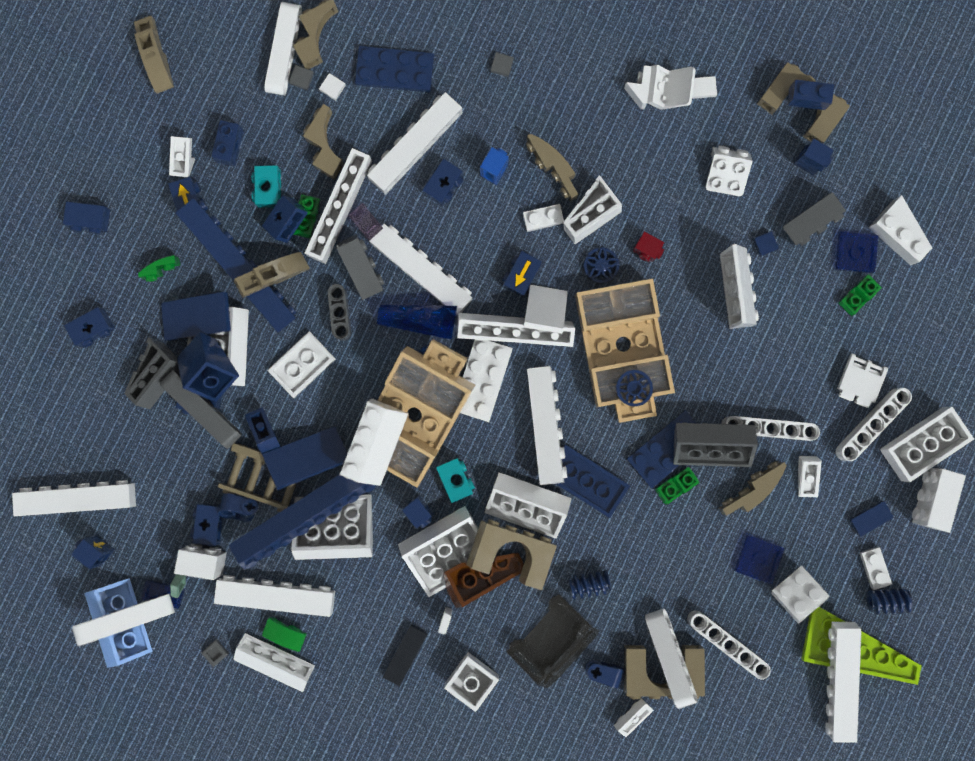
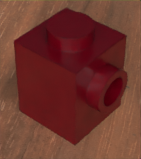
M644 231L633 252L639 254V258L643 261L653 262L656 258L660 259L665 250L662 248L665 242Z

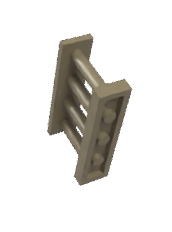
M234 443L231 451L236 452L235 456L237 457L228 483H219L218 485L219 488L223 489L222 492L236 493L277 507L279 512L291 506L289 503L296 483L287 486L282 502L271 499L275 488L271 476L264 496L253 493L261 467L265 464L260 450ZM248 456L254 458L253 462L255 463L244 490L235 487V483L243 460Z

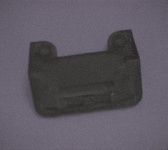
M560 594L553 596L549 600V612L527 637L519 640L514 639L506 651L537 685L549 688L560 678L599 633V630Z

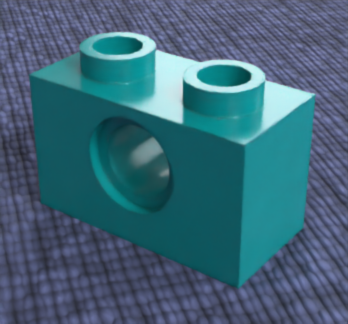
M254 166L252 183L255 184V191H252V201L255 202L258 208H274L281 198V169L278 166ZM265 183H270V188L267 191H262V186Z
M456 458L436 467L451 503L473 494L472 489L475 487L471 478L467 479L464 473L467 471L463 460L459 461ZM459 474L462 477L461 484H453L451 481L452 475Z

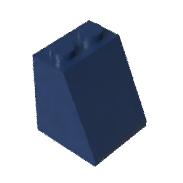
M199 332L177 357L183 389L214 402L239 377L238 372L217 340L202 332Z

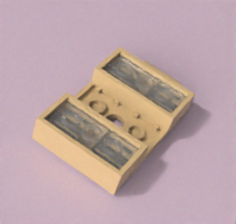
M653 279L577 292L575 299L596 407L615 404L618 423L657 416L654 397L672 394L675 391L668 355H665L658 322L660 313ZM620 337L629 339V350L625 352L619 351L616 348L617 339ZM627 371H642L652 381V396L641 406H628L617 396V381ZM634 373L637 377V381L640 378H644V376ZM630 374V381H633L634 378ZM627 375L621 380V383H628ZM643 380L640 383L644 385L647 380ZM649 384L643 388L647 394H649ZM624 385L620 386L619 388L626 390L627 386ZM620 392L621 396H622L624 399H626V394H627L628 392H626V393ZM642 392L639 394L641 397L646 398ZM629 395L628 402L632 400L633 396ZM636 396V400L633 403H640L643 400L638 399Z
M434 339L424 355L408 346L400 353L377 400L407 413L410 408H417L422 413V418L417 421H412L408 414L387 471L417 488L476 386L459 376L467 358Z

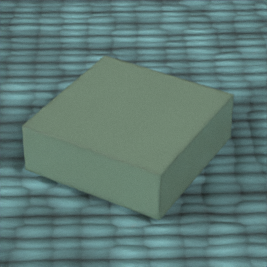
M175 575L170 584L171 597L178 598L186 585V575Z

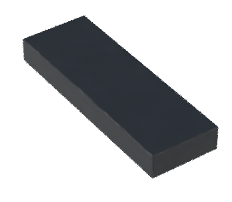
M410 624L383 678L398 686L401 685L427 636L426 632Z

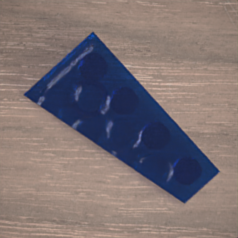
M380 305L377 324L452 340L457 306Z

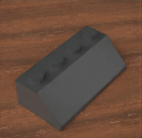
M676 423L673 465L752 467L758 446L756 425Z

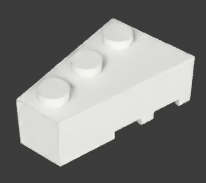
M600 175L592 187L585 193L580 203L576 205L563 222L564 230L574 244H577L622 212L621 202Z
M902 195L894 199L868 227L910 265L920 262L932 249Z

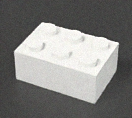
M931 468L923 473V485L917 494L918 503L912 513V523L950 533L966 476L938 468Z

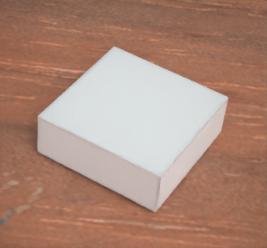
M329 73L319 90L336 101L346 85Z

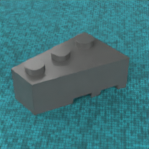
M832 192L787 223L783 228L795 245L800 243L803 246L811 240L809 236L815 232L819 235L828 228L826 225L832 220L836 223L845 217L843 213L846 210Z
M355 234L336 243V248L362 300L383 291L382 285L385 283L380 273L376 275L373 269L376 265L372 257H368L365 252L368 249L364 240H360L358 235Z
M148 337L146 341L148 346L144 355H140L139 360L141 362L137 371L133 372L124 394L134 405L151 409L165 391L159 383L173 369L177 372L180 371L177 356L163 342Z

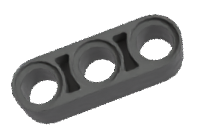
M334 284L328 289L331 329L335 338L345 341L351 336L348 295L341 285ZM337 289L342 290L340 298L333 297V293ZM338 308L344 309L342 317L335 316V311ZM345 327L346 334L342 337L338 336V328Z

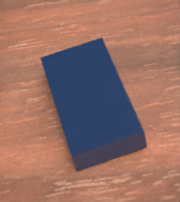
M880 501L849 520L858 536L861 537L894 517L885 501Z

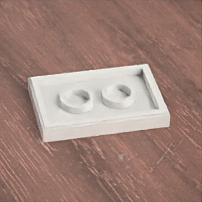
M530 285L524 327L563 334L568 291Z
M309 331L267 371L295 398L336 359Z

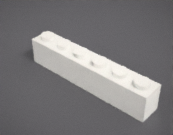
M446 92L442 96H437L433 101L434 105L429 110L425 109L420 115L421 119L417 123H412L404 137L400 136L395 141V146L390 151L384 152L381 156L382 160L377 165L373 164L368 170L369 174L367 176L369 180L385 195L463 113L462 107Z
M353 148L351 149L305 251L308 257L323 264L327 263L372 163L369 155Z
M383 224L369 241L371 245L458 317V313H462L472 301L470 296L472 293L465 286L460 288L456 284L457 280L452 275L448 274L446 276L441 272L443 268L436 262H429L427 260L428 256L422 250L416 251L412 247L414 244L406 237L402 239L398 236L399 231L392 225L388 227Z
M458 313L456 332L457 338L573 347L575 326L571 321H564L563 334L526 328L524 327L525 318Z
M550 366L529 368L527 373L540 485L565 483L564 478H567L566 466L563 467L562 459H565L564 447H560L563 433L562 428H558L557 421L561 420L560 409H556L555 401H559L558 390H554L553 382H557L556 372L552 371Z
M128 480L116 481V485H109V482H97V486L90 487V483L77 484V488H71L70 485H58V489L51 490V486L39 487V491H32V487L20 488V492L12 493L14 516L130 508L136 506L135 483L128 484Z
M223 575V578L216 581L214 604L330 617L333 614L335 590H331V587L319 586V589L311 588L312 585L300 584L299 587L292 586L291 582L273 584V580L264 579L261 582H255L254 578L243 577L242 580L235 579V576Z
M832 622V628L828 632L831 648H828L830 666L827 668V674L830 679V685H827L829 704L826 705V713L829 719L825 725L826 734L830 736L833 742H857L861 628L856 622Z

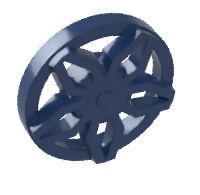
M607 248L593 249L584 260V272L595 283H607L613 280L619 271L618 257ZM602 251L604 252V258L600 257ZM598 252L597 258L590 257L593 253ZM607 253L612 255L613 258L606 259ZM588 259L594 260V264L588 261ZM609 261H615L614 264L609 265ZM587 264L594 267L590 274L587 270ZM614 266H616V270L612 275V272L609 268H613ZM596 271L598 274L592 277L593 272ZM606 271L609 272L610 278L607 275H605ZM601 273L605 280H598L595 278L600 276Z
M630 370L619 377L616 384V393L624 404L632 407L641 406L651 398L653 384L646 373L639 370ZM634 373L640 374L644 376V378H640L637 381V377ZM630 374L634 378L633 381H630ZM627 375L628 383H621V380ZM643 380H647L644 385L640 383ZM648 384L649 394H647V392L643 390V388H645ZM620 386H627L626 390L619 388ZM620 392H623V393L628 392V393L626 394V399H624V398L621 396ZM642 392L646 398L641 397L639 394ZM629 395L633 396L630 402H628ZM636 396L638 399L643 400L640 403H633L636 400Z

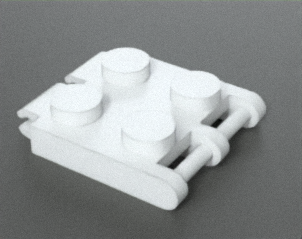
M851 353L837 387L840 390L838 396L849 401H853L856 396L854 403L869 408L871 403L876 402L888 367H880L873 364L870 360L865 361ZM854 360L857 361V362H860V363H862V364H865V365L862 366V365H860V364H857V363L854 362ZM870 367L880 370L881 372L870 369Z

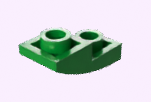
M301 195L299 204L308 213L293 235L311 239L320 199Z
M174 255L159 259L142 269L138 276L146 280V282L157 281V277H163L162 269L163 271L174 270L175 266H181L180 259Z
M868 274L838 303L850 316H853L882 287Z
M686 467L655 488V491L663 503L668 505L700 482L690 467Z
M273 617L268 618L262 634L268 640L297 652L301 651L307 635L295 626H287Z

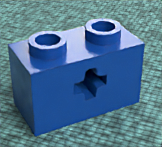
M492 147L480 166V176L497 185L508 167L509 157L507 153L500 148L495 149Z

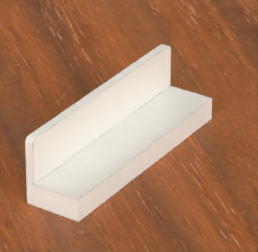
M246 633L237 646L234 655L235 661L301 692L304 691L315 667L311 663Z

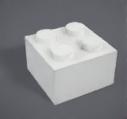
M191 543V546L186 545L185 548L178 550L174 574L214 580L223 575L227 552L221 551L222 548L219 547L205 549L202 548L203 545Z
M803 566L799 567L781 582L771 593L798 624L829 598L825 590Z
M467 652L445 682L444 689L476 712L499 681V674Z

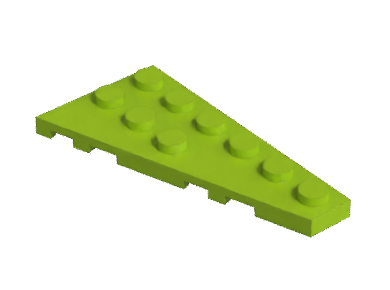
M821 607L814 610L809 616L801 660L830 666L828 648H831V641L829 640L828 632L832 628V622L845 621ZM861 631L860 673L918 685L921 672L920 664Z

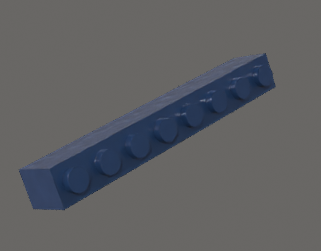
M193 198L176 212L179 218L233 281L235 278L258 267L253 260L248 261L244 256L247 253L240 245L236 246L232 242L233 236L227 230L223 231L220 228L221 222L217 217L209 215L206 211L209 208L202 200L197 201ZM268 286L247 296L278 333L297 319L295 316L296 310L290 304L287 306L282 301L284 296L278 289L274 291L271 286Z
M339 474L228 546L244 570L252 568L262 558L271 556L276 549L288 545L298 535L301 536L307 533L309 528L315 524L318 525L324 522L329 515L341 511L343 506L355 502L365 492H371L376 485L359 483Z

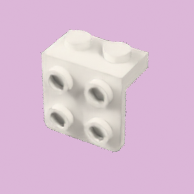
M653 65L651 68L647 103L660 110L690 105L692 102L695 68L686 67L669 71L659 65Z
M725 146L713 147L711 153L712 164L706 182V189L708 191L742 196L753 162L751 155L748 151L742 149L733 151Z

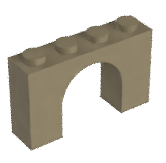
M787 62L757 105L773 115L786 96H788L789 86L795 80L815 82V79L801 72L795 64ZM833 94L832 104L826 110L817 109L816 118L803 137L809 142L812 139H816L824 143L850 106L843 98Z
M488 519V522L481 520L466 565L471 569L490 574L497 551L508 542H520L525 549L526 559L519 582L542 590L557 547L551 543L552 539L544 536L538 539L534 537V533L523 530V533L517 532V528L506 525L504 528L499 526V522Z
M624 645V692L626 696H629L630 699H641V696H649L650 699H660V696H668L669 699H673L668 683L659 684L648 678L646 673V648L643 645ZM682 645V655L697 699H699V696H705V649L701 645Z

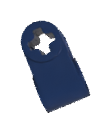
M225 493L221 498L218 515L226 519L250 522L254 519L255 513H257L258 504L253 499Z
M589 660L585 665V671L592 681L612 688H619L624 668L598 660ZM597 667L599 671H595L593 674L591 670H595Z

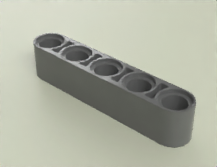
M173 369L159 383L174 400L225 448L229 449L242 435L205 397L183 389L180 373Z

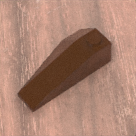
M514 553L495 557L490 574L471 569L466 565L467 562L459 563L443 572L447 592L455 608H462L521 574L524 563L520 555Z

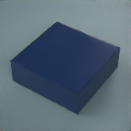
M772 231L753 239L760 257L779 249Z

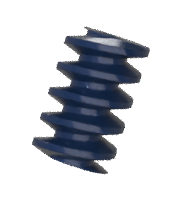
M607 570L603 571L602 576L599 571H596L595 577L589 572L587 578L583 573L580 575V580L576 575H573L572 581L569 578L573 600H576L577 594L583 599L584 593H587L588 597L591 598L592 591H594L596 596H599L600 590H602L604 595L607 594V589L611 591Z
M903 588L899 590L892 589L891 591L888 589L883 591L869 590L867 592V606L869 611L874 609L876 615L880 614V609H882L883 614H887L888 609H890L892 614H895L896 608L900 614L903 613L904 608L907 613H910L912 598L910 591Z

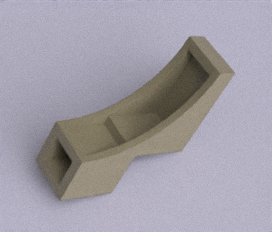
M324 0L317 7L307 9L299 16L309 36L298 39L293 46L304 67L308 70L323 62L319 52V37L326 22L334 14L338 13L334 0Z
M323 104L321 108L315 111L312 123L305 127L303 137L307 142L321 150L313 157L315 169L335 180L344 163L329 147L327 126L333 113L328 106Z

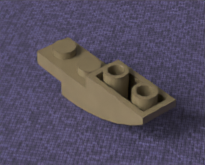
M148 16L135 21L136 33L134 35L154 91L160 93L173 88L174 85L167 57L162 51L155 19L152 16Z
M527 135L526 146L530 153L533 152L535 154V162L538 168H543L545 173L552 169L551 175L555 182L559 181L562 187L560 190L564 198H568L570 202L575 200L578 193L571 182L575 177V172L569 163L550 144L535 135Z
M298 252L260 265L251 272L235 278L234 283L244 298L270 285L283 282L310 268L302 253Z
M774 461L767 465V470L752 474L750 476L752 479L747 481L751 488L742 489L738 492L739 496L734 499L730 497L722 502L723 505L719 507L721 513L727 516L740 507L744 512H749L755 508L778 484L787 466L785 462Z

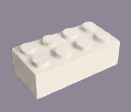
M475 339L463 378L476 386L461 410V414L486 422L490 421L513 348L488 340Z
M942 407L882 447L880 451L899 479L904 482H911L974 440V438L953 407Z

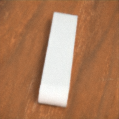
M281 2L265 80V92L286 95L295 52L293 44L297 41L301 21L299 18L302 15L301 5Z
M906 388L892 389L838 445L836 456L844 461H854L910 403L912 399L911 392ZM898 392L902 394L901 401L897 399ZM885 406L889 408L888 415H885L884 413ZM872 420H875L877 424L875 429L871 428ZM860 433L863 435L862 443H859L857 440V436ZM847 447L850 449L848 457L844 455V450Z
M739 416L726 417L721 423L728 424L732 419L736 425H748L751 421L756 425L757 436L812 441L816 440L820 435L819 427L813 423ZM769 423L774 426V431L771 434L766 429ZM788 425L792 426L793 432L791 435H788L786 433V427ZM807 427H810L812 430L810 437H807L805 434Z
M166 594L72 626L77 646H81L173 614L175 610L170 594Z
M663 608L646 614V623L676 707L679 709L697 703V695L666 610Z
M696 610L689 613L687 621L694 630L758 679H766L770 675V666L707 616ZM697 616H701V623L699 625H694V618ZM716 628L717 634L714 637H709V631ZM732 640V647L725 649V643ZM744 652H747V653H748L747 659L744 660V661H741V660H740L741 654L744 653ZM763 664V670L756 673V667Z

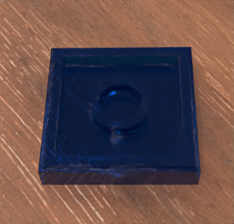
M840 231L835 270L874 274L879 235Z
M746 535L734 571L772 585L785 548Z

